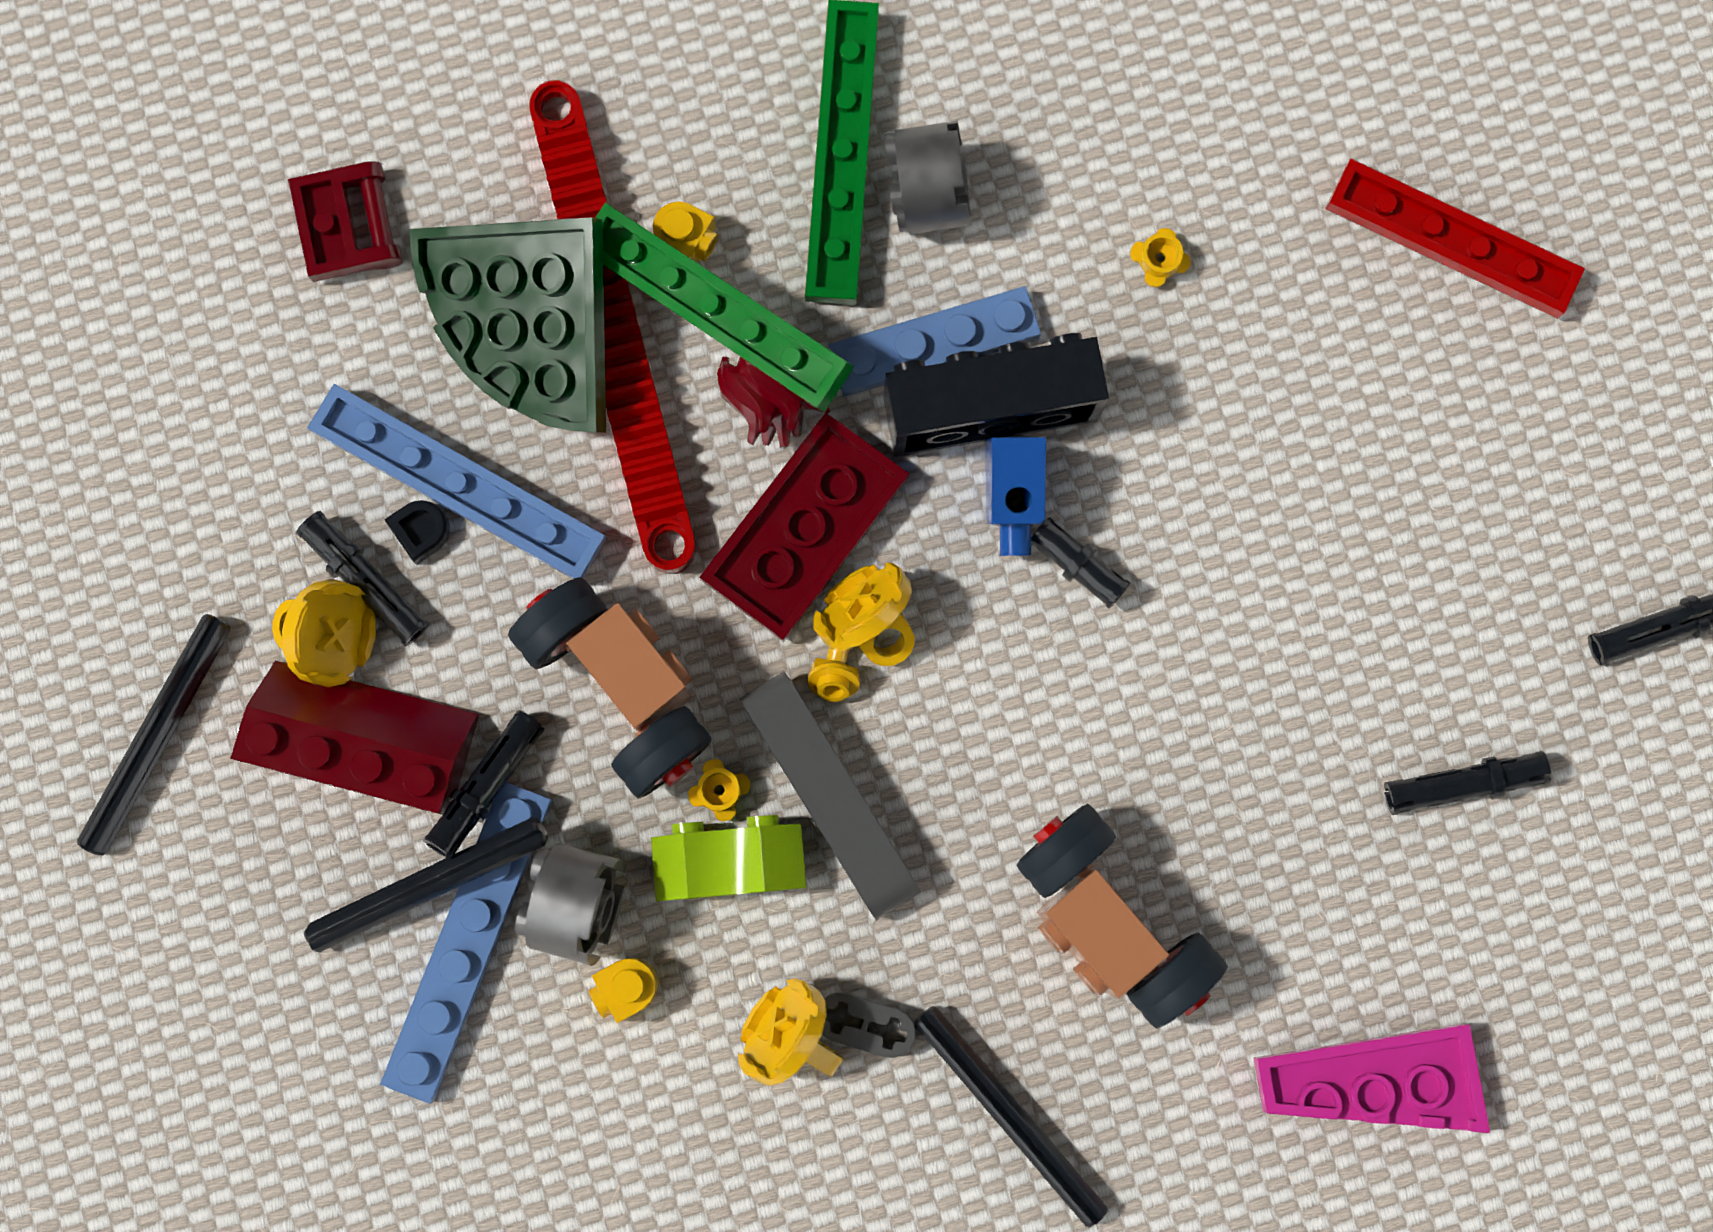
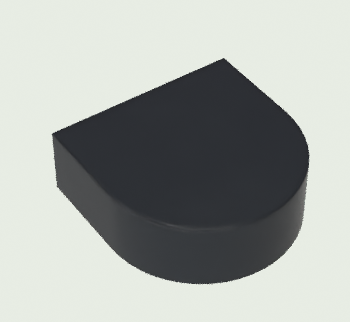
M418 500L410 502L384 519L416 565L442 548L450 533V524L446 514L437 505L429 501Z

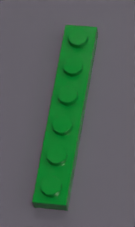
M828 0L805 302L856 305L879 3Z
M604 203L595 217L602 219L603 265L822 412L826 411L853 370V365L618 210Z

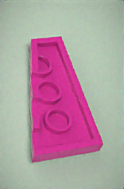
M1461 1023L1253 1057L1262 1109L1267 1114L1490 1133L1470 1024Z

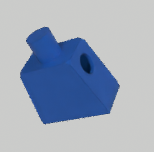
M1046 437L990 438L985 441L987 524H999L1000 556L1031 555V524H1045ZM1012 488L1018 489L1023 494V508L1018 512H1013L1007 507V493Z

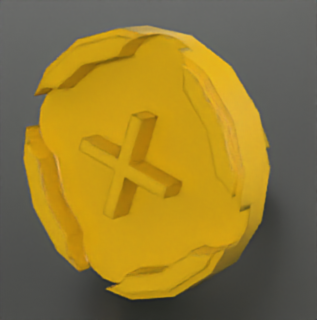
M885 563V567L880 570L875 564L856 570L843 578L827 593L824 601L828 606L824 609L823 613L817 610L814 614V631L830 649L845 650L859 646L866 657L874 664L894 666L903 662L911 654L915 644L913 631L902 614L912 594L910 580L901 568L894 563ZM895 629L900 632L898 640L892 646L880 648L874 645L876 636L882 631Z
M333 579L316 581L300 591L295 599L286 600L281 603L275 611L272 621L274 640L279 648L282 649L288 667L300 680L325 687L345 684L353 678V676L349 675L354 672L356 667L363 668L369 659L376 638V617L362 599L361 595L365 594L359 587Z
M792 978L786 980L788 986H785L782 990L775 986L767 991L752 1008L742 1027L740 1041L745 1043L744 1054L738 1052V1063L745 1075L761 1084L772 1086L783 1083L797 1073L805 1062L827 1076L832 1077L844 1059L836 1051L819 1040L826 1019L825 999L818 989L806 981Z

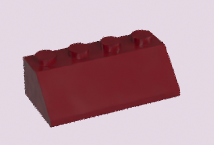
M275 660L246 705L230 759L443 815L445 809L450 804L448 797L454 789L459 788L479 714L352 680L332 687L313 684L300 680L288 667L287 663Z

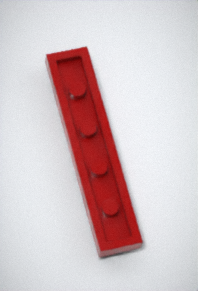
M1352 158L1347 162L1325 207L1326 210L1557 319L1565 314L1585 270L1582 266Z

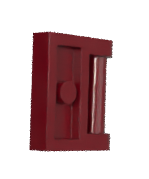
M377 161L362 162L288 179L307 274L312 282L371 269H390L403 263L400 246L393 242L381 186L385 181L382 163ZM352 187H361L373 247L361 250L358 247L346 189Z

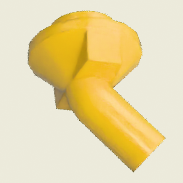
M829 648L826 659H815L807 680L809 689L814 694L826 701L837 702L853 696L859 690L860 678L858 668L846 664L850 648L845 650Z

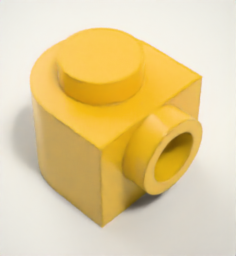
M678 201L666 204L656 213L653 220V234L695 262H698V260L706 262L719 238V234L715 233L714 216L686 202Z
M626 958L591 975L596 986L588 990L602 1018L604 1019L612 1014L616 1023H619L653 1002L658 992L659 981L656 971L648 962L639 958Z

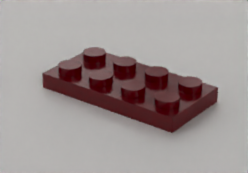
M825 412L700 575V581L784 643L908 480L909 473Z

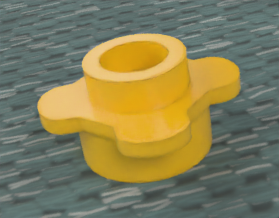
M1160 228L1156 234L1150 236L1145 242H1135L1130 249L1131 260L1139 263L1145 273V283L1153 288L1163 286L1165 279L1175 273H1186L1191 265L1190 256L1183 253L1181 242L1176 238L1175 232L1169 228ZM1157 254H1163L1165 260L1163 262H1158L1155 256Z
M718 759L708 760L703 765L704 774L699 779L698 784L689 789L688 799L695 807L704 806L713 811L717 820L729 821L736 815L735 806L741 795L749 792L751 787L750 780L743 773L734 774L725 769L723 762ZM717 785L724 787L722 795L715 794L714 788Z

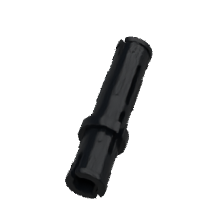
M322 511L313 513L298 527L297 535L303 538L326 562V571L333 578L340 577L344 582L359 587L365 594L361 596L367 607L401 639L404 646L413 643L427 630L430 623L363 556L364 549L356 541L350 543L331 524ZM330 545H333L345 557V559L358 571V573H356L345 562V560L330 547ZM367 584H371L397 612H393Z
M1713 594L1701 598L1691 595L1682 598L1678 606L1638 618L1600 633L1590 634L1588 636V644L1593 658L1598 665L1603 666L1611 661L1652 649L1658 645L1688 635L1696 638L1707 635L1710 632V628L1713 627ZM1712 609L1711 613L1696 618H1692L1680 623L1681 619L1697 615ZM1661 627L1658 631L1627 641L1631 636Z
M521 710L515 712L505 730L496 739L470 778L460 790L454 789L448 797L450 804L438 822L423 838V842L427 843L426 845L446 859L451 860L454 857L456 851L462 845L461 843L477 822L483 823L490 813L487 808L521 763L528 750L544 732L545 728L542 727L540 722Z
M1543 751L1497 760L1493 756L1483 758L1481 764L1421 775L1405 780L1385 782L1384 789L1388 792H1384L1391 815H1397L1415 809L1429 808L1490 795L1491 799L1505 797L1506 792L1516 789L1548 785L1551 783V777L1547 774H1551V768L1548 758Z

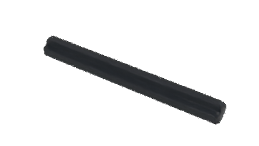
M205 614L201 617L79 835L77 845L82 849L101 856L108 852L229 635L231 626L225 621L210 614Z
M531 817L456 853L451 860L445 858L309 923L304 930L305 939L314 952L325 951L544 847L548 840L546 829L537 817Z
M935 1006L925 1010L915 1020V1026L1080 1221L1090 1228L1102 1220L1108 1212L1105 1203L942 1012Z

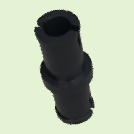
M1051 517L1047 518L1045 524H1041L1031 537V546H1035L1064 570L1062 576L1069 582L1075 579L1106 604L1105 606L1108 609L1118 601L1131 584V582L1122 578L1094 554L1097 550L1089 543L1083 546L1058 526Z

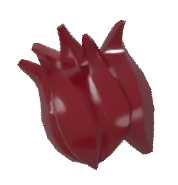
M722 357L717 371L720 394L748 422L747 442L754 445L761 434L763 446H769L777 430L780 447H788L791 431L794 437L801 436L803 410L822 412L742 357L739 358L737 366L729 363V357ZM829 407L826 409L825 412H831Z

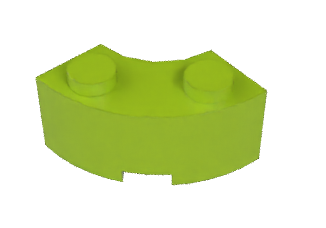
M778 815L747 817V828L704 831V822L671 824L672 835L651 837L656 902L806 888L801 824L779 825Z

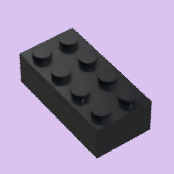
M1067 333L1052 338L1050 340L1051 345L1030 348L1029 342H1015L1001 346L998 349V354L978 357L976 351H963L947 356L946 363L926 366L924 360H910L896 364L893 367V372L885 373L883 395L894 457L979 443L990 438H1008L1097 422L1109 400L1098 338L1083 339L1081 333Z

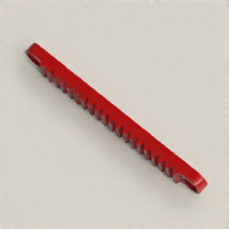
M560 80L544 82L533 91L529 106L557 220L595 218L604 203H607L580 98L576 90L566 82ZM555 97L566 99L570 103L568 115L559 121L549 120L542 114L544 104L549 99ZM603 265L607 415L611 424L643 552L650 565L657 571L666 574L678 573L685 570L693 562L696 554V541L628 281ZM673 532L683 538L685 547L683 553L678 558L664 560L656 554L655 543L662 534Z

